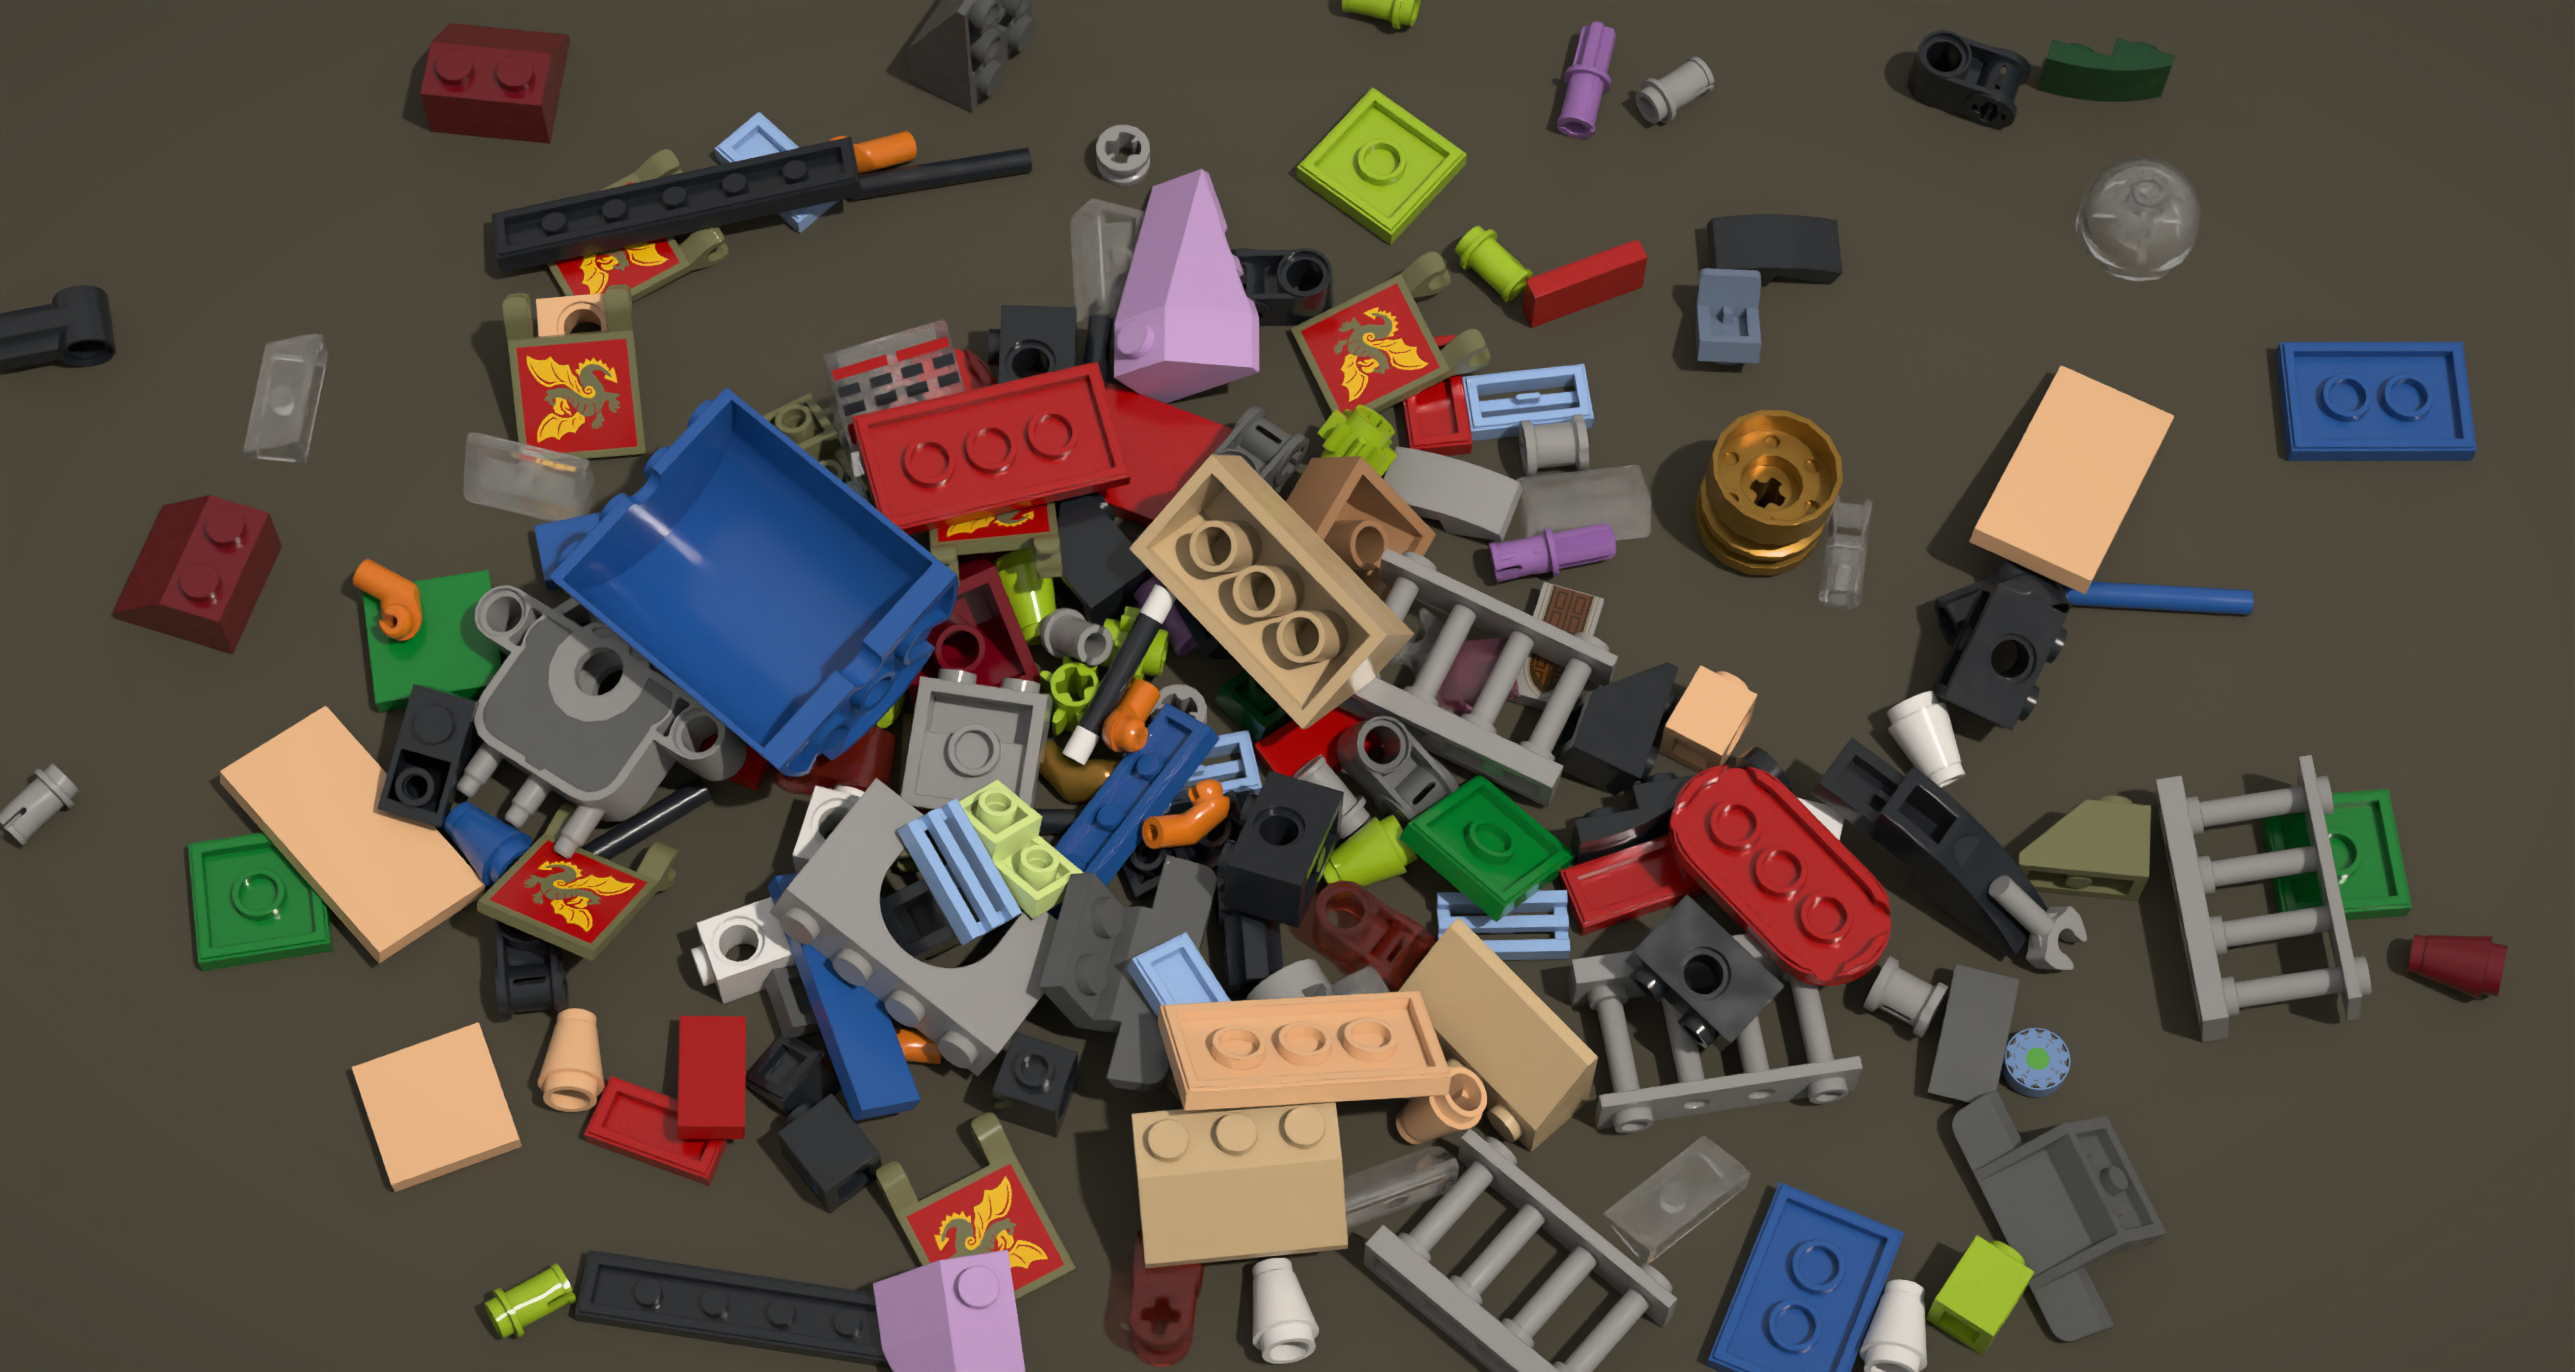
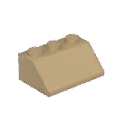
M1460 918L1455 920L1398 992L1420 991L1448 1067L1469 1069L1480 1078L1487 1093L1486 1107L1489 1109L1487 1117L1490 1123L1506 1140L1514 1142L1518 1139L1532 1152L1588 1102L1598 1056Z
M1336 1102L1193 1111L1177 1109L1132 1114L1133 1145L1145 1269L1348 1249L1343 1163Z

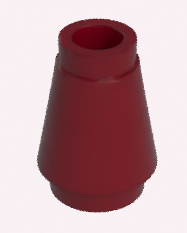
M2414 934L2407 972L2419 974L2420 977L2479 1000L2481 994L2498 997L2508 946L2492 943L2493 936H2423Z

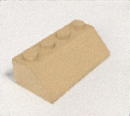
M1211 454L1129 548L1302 729H1308L1370 683L1414 635L1396 614L1241 456Z

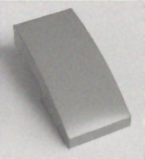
M1396 447L1395 452L1398 455L1388 467L1383 480L1419 517L1439 520L1446 533L1497 541L1504 540L1523 491L1520 482L1481 466L1455 458L1416 449Z

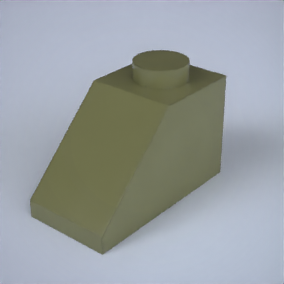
M2115 795L2102 796L2095 800L2086 799L2019 852L2016 864L2037 892L2138 901L2149 879L2151 806L2133 804L2130 799Z

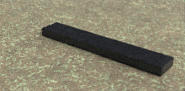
M852 137L491 214L496 257L501 272L504 273L863 195Z
M588 1251L575 1311L577 1321L890 1368L882 1352L875 1296L872 1292L606 1252Z

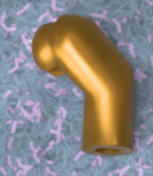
M1049 740L1046 743L1044 762L1040 764L1039 772L1067 801L1072 803L1090 802L1120 761L1114 758H1106L1104 760L1093 759L1087 760L1086 764L1082 765L1078 762H1073L1069 757L1062 754L1063 750L1053 740Z

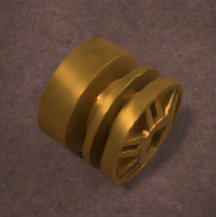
M1761 409L1740 416L1733 421L1719 436L1694 502L1695 528L1705 548L1724 565L1748 575L1774 576L1795 569L1804 562L1816 548L1843 483L1842 458L1831 437L1812 420L1787 410Z

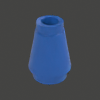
M464 802L456 806L447 816L444 823L445 832L451 836L481 880L489 887H492L533 845L529 835L477 808L471 802Z

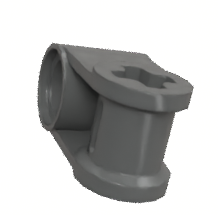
M1254 405L1242 415L1230 435L1213 455L1241 456L1275 491L1298 468L1307 452L1309 438L1301 433L1294 436L1267 419V413L1264 408Z
M1384 715L1353 724L1344 730L1338 740V761L1344 771L1373 800L1384 818L1392 814L1395 816L1403 831L1409 822L1459 788L1450 772L1440 762L1430 756L1406 729L1405 725L1396 718ZM1368 732L1374 733L1383 743L1384 755L1380 764L1372 761L1365 752L1364 741Z

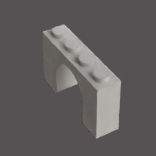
M876 778L786 888L769 913L780 921L782 929L793 940L804 945H811L829 959L835 971L844 980L856 986H863L885 1003L886 1010L896 1021L905 1026L917 1028L936 1043L939 1052L947 1061L959 1068H968L976 1076H979L998 1055L1044 994L1039 986L1058 920L1047 912L1032 919L1023 910L985 958L965 967H936L921 962L909 955L896 943L885 926L880 909V890L887 870L906 848L897 830L924 815Z

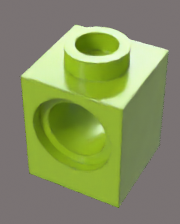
M1976 1235L1935 1298L1926 1320L1983 1356L2024 1293L2034 1271L2024 1265L2025 1260L2012 1247L1996 1240H1992L1989 1243Z

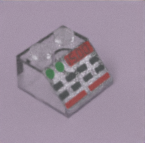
M945 319L823 355L831 415L854 477L864 475L865 473L851 426L853 416L965 391Z

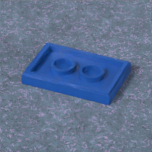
M2279 342L2275 355L2287 461H2472L2477 449L2463 342Z
M1779 1182L1706 1366L1719 1372H1851L1904 1232Z

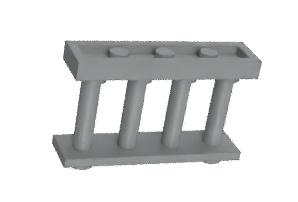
M1386 548L1381 558L1379 581L1392 587L1384 603L1403 622L1415 598L1449 613V616L1413 686H1406L1402 690L1381 680V675L1378 674L1370 683L1337 707L1365 720L1384 715L1396 718L1405 725L1406 729L1425 750L1476 774H1481L1486 779L1548 807L1559 786L1563 770L1562 765L1554 762L1555 757L1551 752L1587 680L1589 679L1602 686L1610 684L1618 656L1610 653L1609 647L1603 641L1590 634L1577 632L1575 635L1569 634L1437 572L1436 566L1430 560L1417 553L1404 551L1401 555ZM1472 625L1507 642L1471 713H1466L1459 717L1438 707L1439 703L1435 697ZM1532 652L1565 669L1529 740L1521 741L1518 745L1497 735V730L1493 724L1529 653Z
M2312 755L2301 756L2298 759L2297 787L2199 802L2198 796L2186 797L2182 775L2156 779V806L2202 1043L2228 1039L2229 1016L2239 1015V1008L2341 993L2346 1021L2360 1019L2362 996L2371 995L2372 993L2370 974L2365 956H2353L2324 815L2334 813L2329 779L2327 775L2316 777ZM2298 812L2304 813L2310 846L2211 861L2209 855L2197 856L2194 835L2204 834V827ZM2316 871L2323 906L2222 921L2221 915L2209 917L2205 895L2215 894V887ZM2328 932L2335 967L2234 982L2233 976L2221 978L2217 955L2227 954V947Z
M1741 934L1732 937L1775 977L1782 976L1784 981L1790 982L1808 1064L1770 1069L1757 1015L1736 1038L1743 1074L1705 1079L1697 1042L1679 1025L1678 1020L1683 1015L1663 997L1660 1001H1662L1679 1083L1640 1089L1623 1008L1628 999L1646 996L1629 976L1634 969L1625 960L1633 951L1572 959L1567 981L1572 1007L1589 1005L1591 1009L1597 1010L1614 1093L1599 1095L1594 1116L1596 1129L1614 1127L1618 1133H1634L1651 1127L1656 1120L1808 1097L1809 1101L1814 1104L1835 1102L1846 1097L1848 1091L1855 1090L1863 1069L1860 1056L1834 1060L1818 985L1806 983L1790 976L1747 934ZM1692 962L1685 965L1684 980L1692 991L1693 989L1716 985L1714 973L1705 964Z
M1470 1128L1461 1137L1458 1160L1468 1169L1409 1234L1401 1232L1397 1237L1387 1227L1382 1225L1365 1244L1363 1265L1491 1372H1593L1643 1313L1663 1328L1672 1318L1678 1299L1671 1293L1673 1288L1670 1282L1658 1270L1646 1263L1637 1266L1515 1166L1517 1164L1516 1157L1503 1143L1490 1136L1484 1140ZM1488 1186H1491L1519 1211L1460 1277L1452 1275L1448 1279L1429 1263L1431 1260L1429 1251ZM1541 1227L1571 1253L1512 1320L1504 1318L1500 1322L1480 1306L1483 1303L1480 1295ZM1593 1270L1623 1296L1564 1363L1556 1361L1554 1365H1551L1532 1349L1535 1345L1532 1338Z

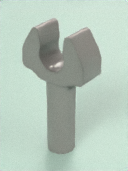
M2002 875L1996 878L1990 885L1989 894L2031 933L2026 955L2027 961L2038 969L2072 970L2074 964L2059 949L2058 937L2065 942H2086L2087 934L2080 915L2071 906H2051L2045 912L2009 876Z

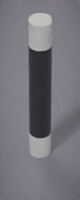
M1157 584L1154 585L1062 754L1082 765L1086 764L1102 735L1105 720L1118 706L1176 600V597L1169 590Z

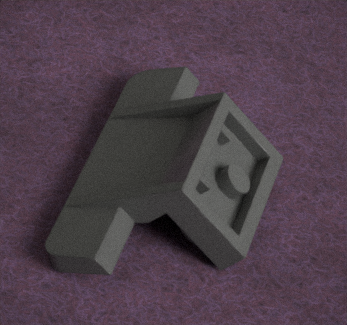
M1166 854L1152 908L1143 906L1123 907L1093 872L1070 875L1039 988L1075 1027L1118 1033L1106 1077L1115 1088L1151 1092L1161 1088L1167 1081L1170 1063L1159 1030L1158 1017L1126 968L1132 958L1185 932L1200 953L1217 886V878L1214 871L1206 865Z
M1998 1091L1986 1093L1959 1110L1953 1118V1133L2009 1246L2025 1260L2024 1265L2034 1271L2029 1286L2053 1334L2065 1342L2075 1343L2116 1327L2086 1267L2100 1261L2111 1253L2148 1246L2166 1235L2167 1232L2108 1116L2063 1123L2024 1144Z

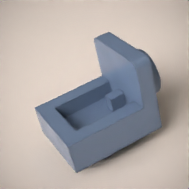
M1711 268L1700 270L1694 317L1697 361L1715 362L1720 365H1735L1738 363L1759 364L1762 344L1758 310L1761 290V274L1759 271Z

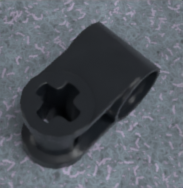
M1939 30L1925 36L1920 43L1908 75L1907 85L1911 95L1918 102L1926 106L1936 107L1969 118L1982 126L2005 128L2015 121L2017 107L2014 101L2019 86L2025 84L2029 78L2031 66L2023 56L2012 50L1995 48L1962 37L1952 31ZM1932 66H1939L1947 70V72L1938 71ZM2002 67L2006 68L2005 74L2000 73ZM1988 102L1994 104L1992 109L1987 108Z
M1247 248L1230 250L1233 255L1239 258L1241 267H1246V271H1243L1244 274L1240 276L1242 285L1246 286V296L1254 301L1259 315V327L1299 325L1333 308L1332 268L1330 261L1319 251L1308 248L1259 251ZM1304 283L1317 286L1310 291H1299L1294 288Z
M495 919L497 945L495 985L500 1019L510 1020L513 1018L514 1012L554 1009L558 1014L563 1010L569 1009L568 981L562 948L533 935H518L513 932L514 927Z

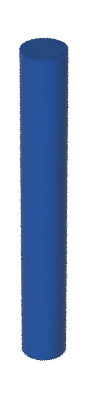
M2092 581L2085 595L2061 584L2074 606L2251 615L2253 609L2252 590Z

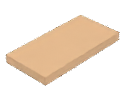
M2061 365L1975 526L1969 542L2086 595L2170 428L2174 415Z
M324 706L220 771V783L380 964L482 897L485 893V884L433 825L377 809L387 773L331 710Z
M1420 991L1161 1005L1159 1008L1158 1026L1184 1111L1449 1095L1452 1076Z

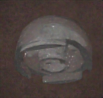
M2148 156L2121 159L2103 168L2083 194L2075 227L2081 248L2086 255H2088L2090 250L2095 258L2103 262L2102 270L2114 277L2135 282L2156 280L2170 274L2174 266L2180 264L2183 260L2185 262L2192 253L2200 226L2201 208L2197 191L2181 170L2165 160Z

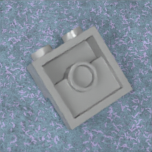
M939 669L937 679L920 676L901 798L915 809L932 811L936 808H941L956 798L960 801L998 779L1033 808L1040 764L1044 762L1053 700L1049 695L1039 694L1041 684L1022 679L1002 678L1001 688L977 685L976 674L953 669Z

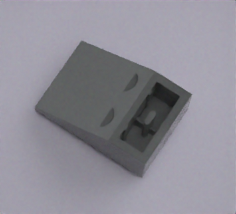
M942 0L907 49L910 82L972 113L984 95L990 97L996 92L1005 74V64L1015 50L1021 52L1029 44L1036 28V20L1032 18V0Z

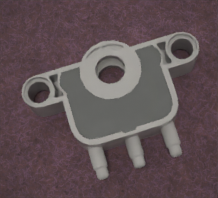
M510 585L497 586L487 591L480 598L475 608L477 628L507 656V659L481 694L478 701L479 705L474 717V723L478 735L484 742L465 767L464 775L456 786L457 790L467 797H473L478 789L486 784L504 758L513 767L529 776L513 798L512 806L505 814V820L516 828L522 827L529 816L535 814L551 790L577 806V809L561 830L560 838L553 846L556 853L569 859L578 847L583 846L600 820L606 822L623 821L636 815L648 802L675 761L711 781L728 779L742 768L747 757L746 743L602 622H594L581 627L519 588ZM522 615L519 623L513 629L506 632L508 624L514 618ZM623 670L619 683L611 691L598 695L602 681L609 674ZM718 734L715 744L710 749L699 752L703 741L707 737Z

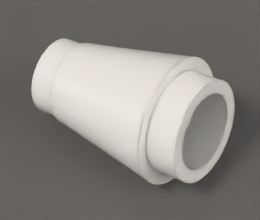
M1933 691L1913 696L1887 711V715L1892 723L1888 731L1915 768L1941 788L1958 781L1966 775L1961 765L1962 761L1946 703H1938Z
M1277 1257L1257 1263L1252 1268L1254 1279L1253 1345L1261 1350L1265 1361L1273 1364H1287L1308 1357L1316 1348L1314 1339L1319 1333V1327L1296 1274L1293 1272L1291 1261L1286 1258Z
M1901 1279L1891 1280L1885 1284L1884 1294L1881 1296L1860 1349V1356L1865 1361L1864 1372H1920L1927 1366L1925 1290L1919 1284Z

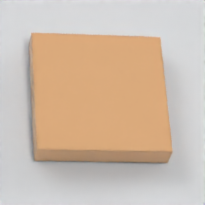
M479 1022L352 1067L394 1192L522 1147Z

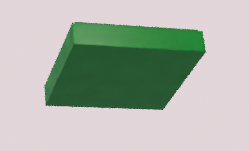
M489 570L412 581L418 586L420 591L423 622L417 634L405 641L389 638L382 633L378 620H382L380 600L362 591L375 703L378 712L407 708L413 684L428 685L470 698L481 696L503 665L501 650L477 628L475 622V608L480 598L487 591L493 589Z
M1478 774L1409 822L1399 838L1495 922L1556 879L1560 871L1567 869L1576 856L1481 774Z
M2389 789L2332 793L2334 813L2324 816L2346 921L2407 916L2412 905ZM2303 812L2260 818L2266 853L2310 846ZM2316 871L2271 878L2277 913L2323 906Z
M264 832L188 843L198 964L202 971L334 951L329 906Z

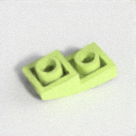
M998 779L959 801L1016 903L1032 919H1035L1063 902L1070 875L1084 872L1039 836L1042 816Z

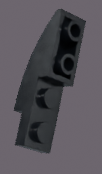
M1852 737L1811 791L1814 796L1911 867L1914 871L1908 878V883L2011 960L2019 952L2031 933L1989 894L1992 882L2002 875L2009 876L2045 912L2048 908L2032 883L1997 840L1965 808L1914 766L1903 776Z

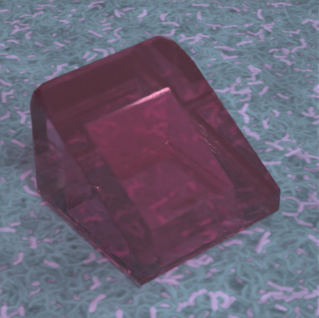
M1507 637L1463 642L1440 687L1443 702L1461 715L1471 713L1508 640ZM1517 679L1505 702L1520 698Z

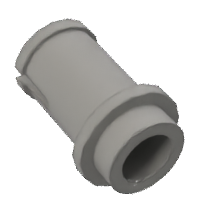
M1693 56L1685 64L1659 80L1649 78L1641 85V91L1636 93L1637 107L1642 116L1650 123L1656 124L1659 121L1668 123L1675 119L1676 110L1700 95L1713 90L1714 77L1708 65L1702 59Z
M1061 608L1055 610L1045 617L1040 627L1042 644L1045 650L1054 657H1074L1094 666L1104 662L1112 651L1113 638L1110 631L1106 627L1102 626L1101 628L1098 624H1091L1086 621L1083 615L1074 609Z
M1320 754L1311 759L1292 776L1344 792L1339 839H1343L1353 833L1370 816L1363 807L1366 804V799L1362 795L1355 797L1326 763L1323 755Z
M53 763L44 771L37 768L33 772L37 778L0 812V825L8 833L10 832L13 835L12 837L22 846L64 805L70 809L74 805L71 799L80 791Z

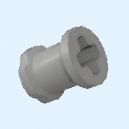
M1582 414L1572 415L1569 422L1533 425L1530 420L1519 421V449L1525 476L1536 475L1538 468L1575 465L1577 470L1589 468L1588 434Z
M1889 956L1875 980L1863 1007L1871 1012L1880 1008L1912 1025L1913 1034L1922 1038L1949 987L1941 982L1933 986L1899 968V960Z

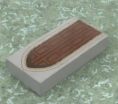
M1544 582L1533 617L1572 635L1582 632L1594 636L1603 610L1604 599ZM1530 652L1509 693L1508 701L1544 711L1565 668Z

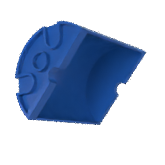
M726 387L715 400L708 399L696 408L688 421L687 430L671 447L664 446L651 456L643 471V475L648 479L646 484L633 496L629 497L625 493H620L613 497L602 510L596 527L582 541L576 540L562 551L556 560L555 570L549 577L782 774L791 777L802 776L810 772L817 756L823 753L833 761L852 747L879 722L907 690L935 649L934 646L926 641L933 627L951 618L957 600L958 577L956 573Z

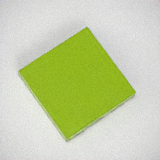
M1372 87L1297 166L1296 178L1391 245L1466 165L1467 154Z

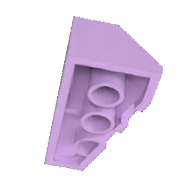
M1203 169L1152 187L1115 319L1114 378L1135 392L1163 403H1169L1259 373V315L1254 301L1245 294L1240 279L1244 272L1239 258L1230 251L1225 236L1227 224L1210 175Z
M1008 1250L939 1260L873 1283L882 1352L892 1372H1025Z

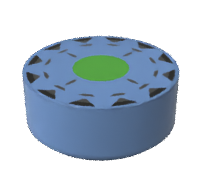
M2042 1028L2025 1029L2014 1035L2009 1041L2003 1059L2002 1073L2006 1082L2018 1093L2028 1097H2045L2057 1091L2063 1084L2070 1069V1053L2064 1041L2055 1033Z

